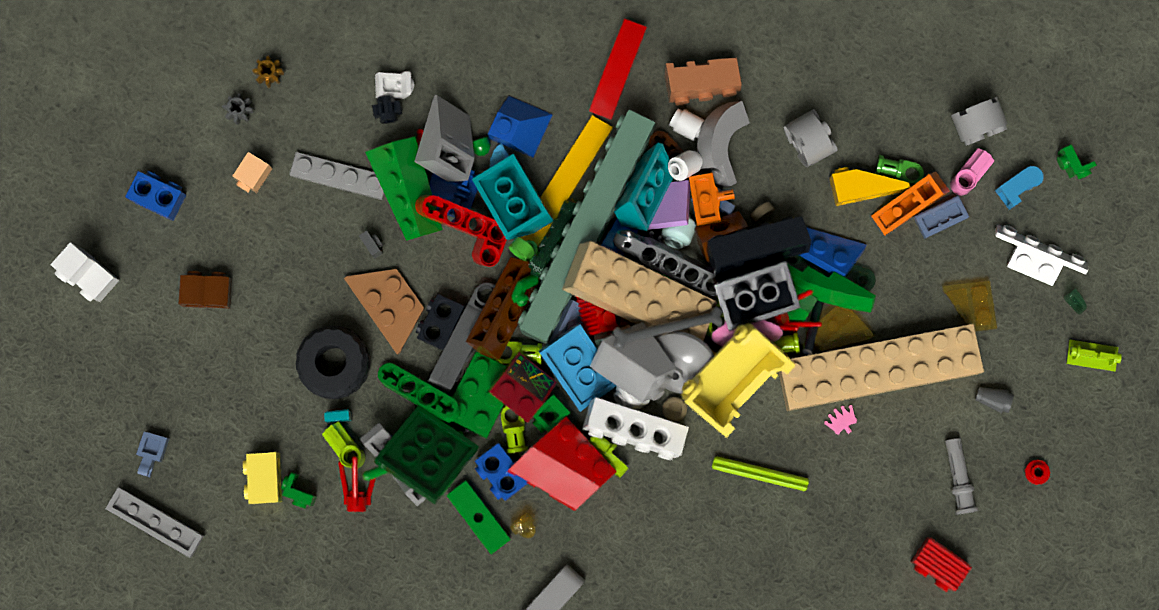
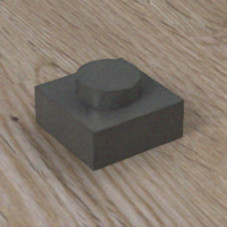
M365 231L359 235L374 259L383 254L379 249L383 245L376 234L371 236L368 231Z

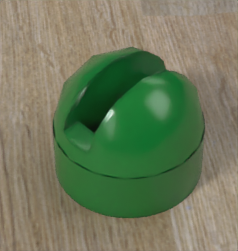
M488 137L473 142V150L476 155L485 156L490 150Z

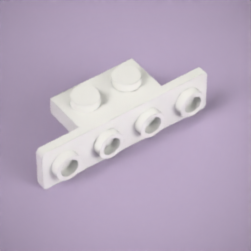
M997 225L995 228L996 237L1016 245L1007 264V267L1051 286H1053L1063 265L1083 274L1088 272V263L1080 255L1066 254L1056 245L1049 244L1047 246L1042 244L1038 238L1032 235L1023 236L1017 233L1016 229L1007 225L1003 227Z

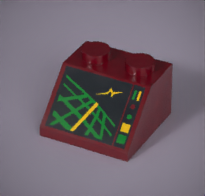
M518 352L488 388V391L528 423L544 404L557 382L522 353Z

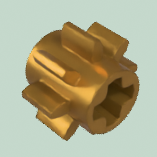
M269 56L266 57V60H257L259 65L257 69H253V72L260 76L257 77L256 81L259 84L265 81L268 88L271 87L273 82L280 84L278 77L279 75H284V71L277 69L281 65L279 60L272 62ZM268 68L272 73L270 75L265 73V69Z

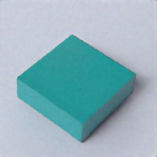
M349 410L327 411L324 413V419L327 423L352 421V412Z

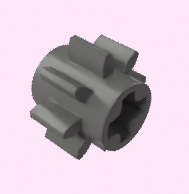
M240 93L235 98L228 96L229 101L227 105H222L228 111L225 115L227 120L234 117L236 125L243 119L249 122L248 114L254 113V110L248 107L251 104L250 99L247 98L243 101ZM237 105L241 108L239 113L234 108Z

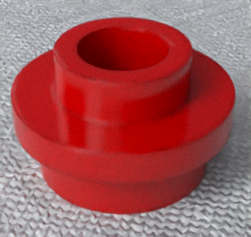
M1041 460L1029 462L1025 467L1026 479L1035 485L1044 484L1050 477L1049 466ZM1036 468H1040L1042 471L1040 477L1034 474Z

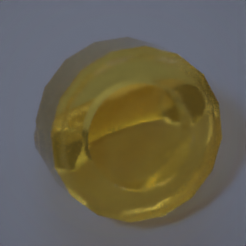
M525 513L510 524V529L515 535L519 533L524 538H531L536 532L532 524L535 520L530 513Z

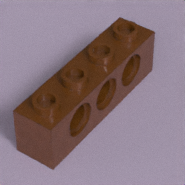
M510 257L471 330L466 342L481 355L496 360L500 359L518 325L521 314L529 304V300L522 307L518 306L517 303H513L511 295L517 281L530 274H535L538 278V284L527 289L525 294L530 299L534 289H537L541 281V273L528 261Z

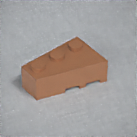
M737 58L708 60V63L695 65V61H690L686 63L687 67L675 68L673 63H666L665 81L669 103L675 102V105L688 104L690 99L699 98V101H708L713 99V95L722 94L723 97L737 95V91H740L742 86Z

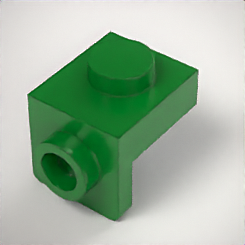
M1072 145L1058 152V165L1062 170H1066L1069 178L1077 176L1078 180L1091 175V169L1097 166L1095 161L1082 166Z
M291 472L290 476L286 475L281 489L284 490L282 496L293 499V505L306 509L307 505L314 506L317 496L294 488L299 474Z

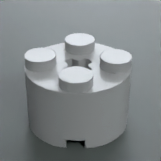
M997 97L951 115L960 140L966 146L985 139L984 133H987L989 137L1007 130L1006 125L1008 123Z
M814 109L784 126V132L789 143L793 144L799 154L797 155L799 160L805 167H809L837 151L835 143L828 137L831 134L829 126L825 121L820 123V118Z

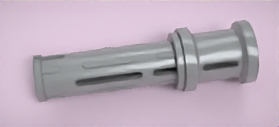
M961 438L946 440L945 443L954 483L953 490L951 491L955 495L958 508L956 515L976 512L978 507H975L972 493L974 486L972 487V484L969 483Z

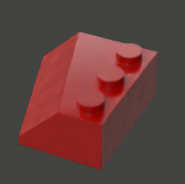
M566 417L531 447L507 472L527 480V483L531 486H537L549 493V496L575 511L617 471Z

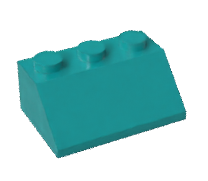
M657 143L643 154L640 162L635 167L631 180L626 184L620 201L615 206L614 213L621 226L647 231L673 180L668 170L670 159L662 143Z
M514 154L472 179L507 240L534 234L554 221Z

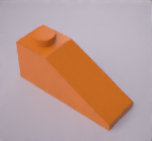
M933 172L871 217L883 234L887 235L943 197L950 190L937 172Z

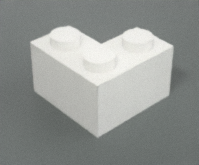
M71 242L51 263V266L57 270L54 274L65 283L68 282L72 286L77 284L82 289L80 294L90 302L93 299L101 302L119 282V279L90 254Z

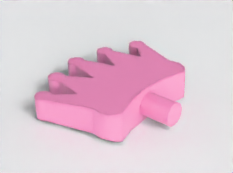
M852 405L849 406L850 412L842 406V414L837 409H834L836 418L829 414L828 417L832 424L827 421L824 424L838 435L843 429L848 434L852 432L849 425L857 422Z

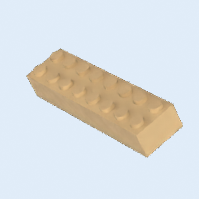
M973 324L793 358L791 360L796 366L788 374L784 371H778L786 411L974 376L984 372Z

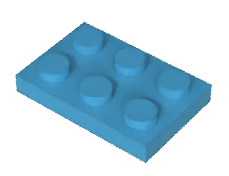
M577 323L538 352L577 409L581 412L589 406L591 400L602 397L617 385L593 370L590 366L598 350L582 326Z

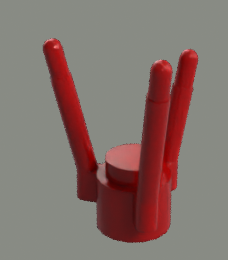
M808 290L797 295L798 301L811 295L813 291ZM787 312L764 319L779 326L781 330L797 331L799 327L822 326L821 322L789 321Z
M354 456L352 458V491H348L344 465L339 461L344 505H347L346 511L366 512V505H371V496L376 478L370 480L366 496H364V491H358L357 457Z

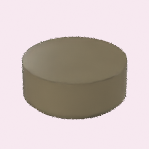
M765 202L756 208L750 217L755 224H758L771 215L775 208L770 202Z
M672 397L664 402L662 412L667 420L678 422L685 417L687 406L682 399Z

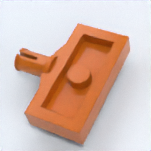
M713 173L690 176L689 182L697 226L721 222L719 212L720 201L735 199L733 189L719 192L714 183Z

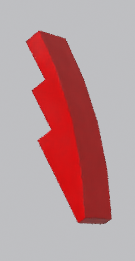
M624 19L589 112L612 120L636 60L647 26Z

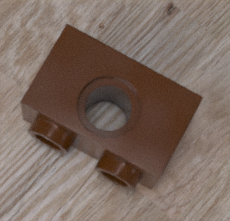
M739 211L721 217V222L699 225L694 228L698 246L707 262L710 261L706 251L708 240L716 235L722 234L726 236L734 234L737 230L743 228L749 230Z

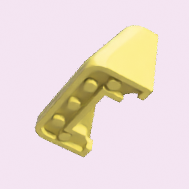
M741 325L735 330L734 336L697 375L685 382L682 387V398L685 403L727 438L735 429L731 425L733 417L738 418L740 416L737 410L770 376L776 379L778 377L776 372L784 371L788 374L796 365L779 346L753 325Z

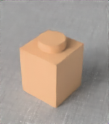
M248 152L233 174V177L238 181L236 184L238 187L248 193L250 190L257 193L272 168L269 164Z

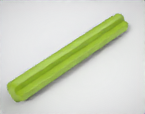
M718 456L714 457L712 463L714 470L801 491H806L809 484V479Z

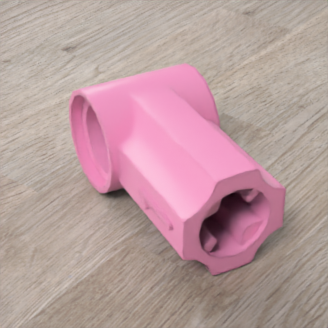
M978 148L952 178L950 183L951 190L957 195L969 193L993 164L992 156L985 150ZM959 178L966 179L968 187L961 186Z

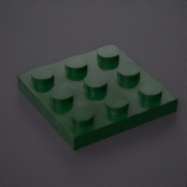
M418 405L375 457L374 463L435 505L476 454L479 446Z

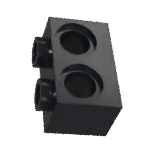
M437 294L436 299L431 298L426 309L429 313L425 321L421 320L416 329L417 339L443 351L465 310V306ZM442 306L451 307V313L448 317L443 318L438 315V311ZM433 327H437L441 331L440 336L435 340L428 338V331Z

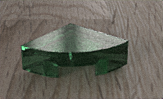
M1076 289L1071 290L1064 296V300L1077 314L1081 315L1087 309L1086 302Z

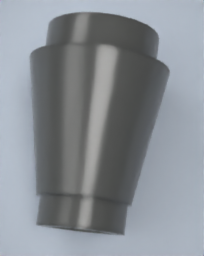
M979 387L975 401L1001 414L1002 412L1009 413L1014 394L1008 393L1009 390Z

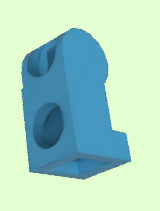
M1030 166L995 191L1010 210L1022 201L1019 198L1021 193L1026 190H1033L1042 183L1043 173L1038 167Z

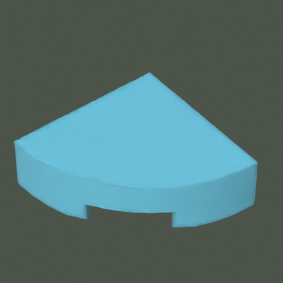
M499 144L494 149L490 159V168L509 157L502 144Z

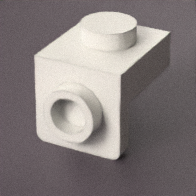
M405 71L402 74L382 72L375 74L376 98L394 96V99L399 100L407 98L413 92L414 81L411 79L410 71Z

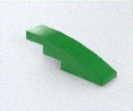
M787 264L793 284L805 291L812 290L813 293L811 295L816 297L818 301L870 313L873 310L876 295L838 273L833 272L828 278L809 266L801 272Z

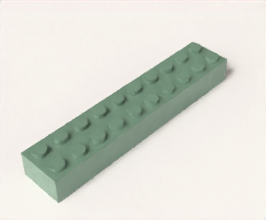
M628 110L626 116H620L616 125V136L609 138L605 147L606 156L604 159L600 157L594 169L596 171L594 174L595 178L594 180L589 179L583 191L585 198L583 202L578 201L573 211L574 220L572 224L567 223L562 233L563 242L561 246L557 244L551 255L552 264L550 268L546 266L540 277L542 284L539 290L535 288L529 299L531 306L528 312L524 310L519 318L518 324L521 333L544 345L549 344V340L560 321L562 313L573 294L562 290L579 244L590 241L599 244L614 214L615 206L620 201L626 184L631 180L635 167L640 162L649 139L654 133L655 122L631 110Z

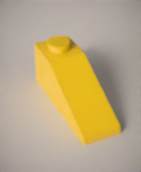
M848 167L835 170V174H832L829 178L836 206L905 192L910 188L909 182L857 169L849 171Z

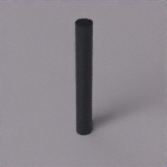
M816 301L812 309L810 321L820 322L824 302ZM808 327L803 353L812 354L818 327Z

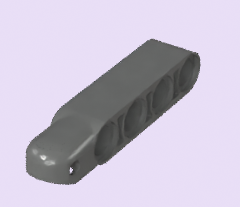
M630 230L617 231L613 243L620 251L640 260L642 264L709 296L717 295L713 284L706 285L709 279L716 277L712 267L652 238L640 236ZM648 247L653 248V251H652L651 254H649V255H643V254H642V251H643L645 248H648ZM667 258H674L672 264H663ZM687 269H696L693 274L685 275Z
M482 283L475 289L427 382L448 396L451 395L454 383H457L463 372L462 367L464 363L468 362L474 350L466 340L486 304L480 298L481 292L485 289L493 290L494 284Z

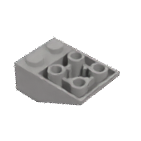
M434 95L414 162L448 182L468 181L474 162L470 116L438 95Z

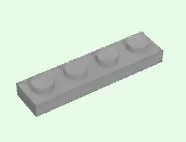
M296 152L290 176L383 200L384 192L375 172Z
M121 487L117 488L105 508L189 558L193 557L204 538V535Z

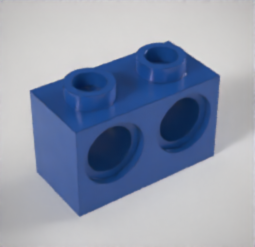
M138 171L125 197L142 207L174 221L186 197L181 192L182 187L171 181L168 184L159 181L161 177L147 171L145 175ZM147 184H151L150 192L143 195L142 188ZM172 194L173 199L171 203L164 205V197Z
M499 443L475 461L478 465L475 470L483 480L489 479L493 485L490 487V490L498 500L503 498L504 501H507L528 484L527 480L507 472L514 465V462ZM491 457L498 458L500 462L498 469L495 471H490L486 467V462ZM507 476L512 477L515 482L514 487L509 491H505L501 487L502 479Z

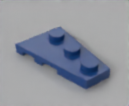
M807 228L812 241L810 251L799 256L831 274L836 272L845 277L860 258L867 245Z

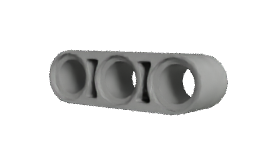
M567 564L526 610H560L582 586L585 580Z

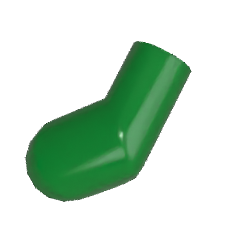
M530 274L517 281L511 295L513 303H517L520 307L528 303L529 297L525 293L527 289L538 284V278L535 274Z

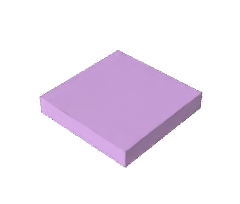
M688 180L670 183L648 230L688 225L690 183Z

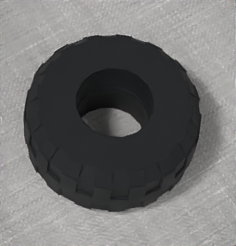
M329 325L315 329L303 339L296 353L295 365L299 379L310 392L326 399H340L348 397L360 389L368 377L371 362L368 348L360 336L348 328ZM329 349H341L347 359L344 370L336 376L329 377L324 375L320 368L321 357Z

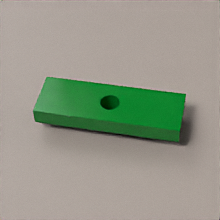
M467 481L446 495L491 555L511 540ZM477 513L483 515V520L479 523L474 519Z

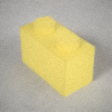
M280 453L246 454V460H243L244 475H247L248 484L244 485L245 499H248V504L282 502Z

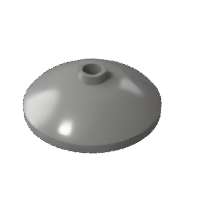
M673 331L654 337L676 368L671 377V382L666 385L665 389L682 394V387L685 382L693 379L714 357V354L702 340L689 333Z

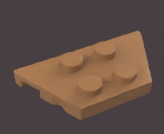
M392 269L345 277V281L397 355L400 354L425 308L399 271Z

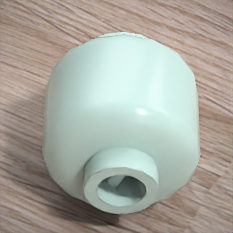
M689 214L688 225L662 228L661 234L665 243L675 249L688 246L695 233L696 223Z

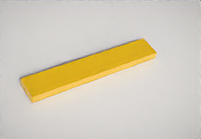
M591 116L541 196L554 221L534 234L519 238L524 241H534L538 247L540 246L613 127L595 116Z

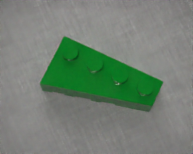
M415 137L394 141L365 152L406 241L443 230L440 223L419 215L415 208L416 200L420 196L432 195L425 168L414 162L418 151ZM430 202L426 203V207L429 210L437 211L436 207L429 204Z

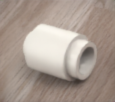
M677 109L669 126L674 128L673 131L694 141L696 137H699L705 120L685 109L683 111Z
M691 150L675 156L668 163L670 175L678 181L692 176L700 170L703 163L702 157L698 152Z

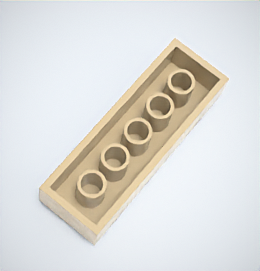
M591 241L579 244L562 288L566 292L635 324L643 322L646 327L707 314L717 305V301ZM710 323L677 331L689 333L703 341Z

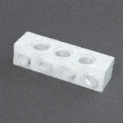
M594 398L590 401L583 429L589 431L588 434L596 438L606 436L612 438V442L618 445L626 446V443L635 445V449L640 452L649 453V451L659 453L658 457L666 460H672L681 456L689 428L599 398ZM608 417L615 419L617 423L615 429L608 427ZM632 424L638 426L640 430L638 437L630 432ZM654 432H659L662 435L663 441L661 444L654 441Z

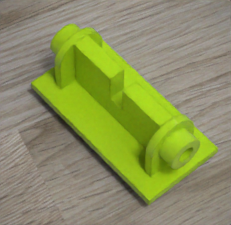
M1069 340L1066 364L1116 372V365L1121 362L1122 355L1118 353L1119 347Z

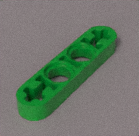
M386 363L379 368L378 378L388 389L417 406H421L443 421L453 422L459 417L461 409L454 398L395 364ZM393 372L395 377L399 379L398 382L391 377L386 378L385 374ZM409 381L415 382V388L411 392L403 391L405 383ZM434 393L435 399L429 404L423 403L422 400L425 394ZM440 402L447 408L452 407L453 411L446 412L445 414L444 409L439 406Z

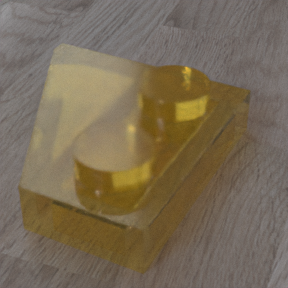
M990 281L942 287V291L948 296L958 314L964 319L965 324H973L975 332L997 329Z
M836 306L820 320L822 326L818 327L814 344L821 351H826L871 339L874 334L851 309Z

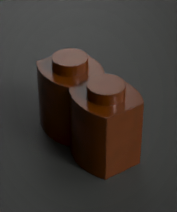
M188 271L187 275H180L178 304L182 307L230 309L232 279L226 277V273L212 272L211 276H202V272Z

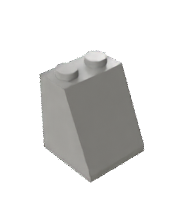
M641 322L623 331L628 332L645 328L646 325ZM615 335L603 339L590 365L593 370L642 403L649 399H652V401L657 400L664 394V389L671 382V377L676 368L653 336L627 342L622 349L614 346Z

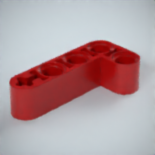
M422 195L416 200L415 208L419 215L477 238L472 251V259L476 264L492 267L498 263L507 239L496 220L438 196ZM430 202V205L438 207V211L429 210L426 207V203ZM450 209H453L455 211V218L450 222L447 218V213ZM474 217L477 225L475 229L471 230L469 221ZM496 226L498 235L493 239L491 237V230ZM488 249L490 256L487 261H484L482 253Z

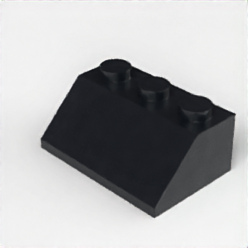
M783 255L712 278L729 331L737 329L741 325L752 324L801 308L787 262Z

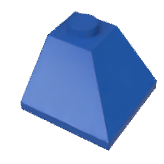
M509 96L497 112L488 132L489 139L534 158L552 118V114Z

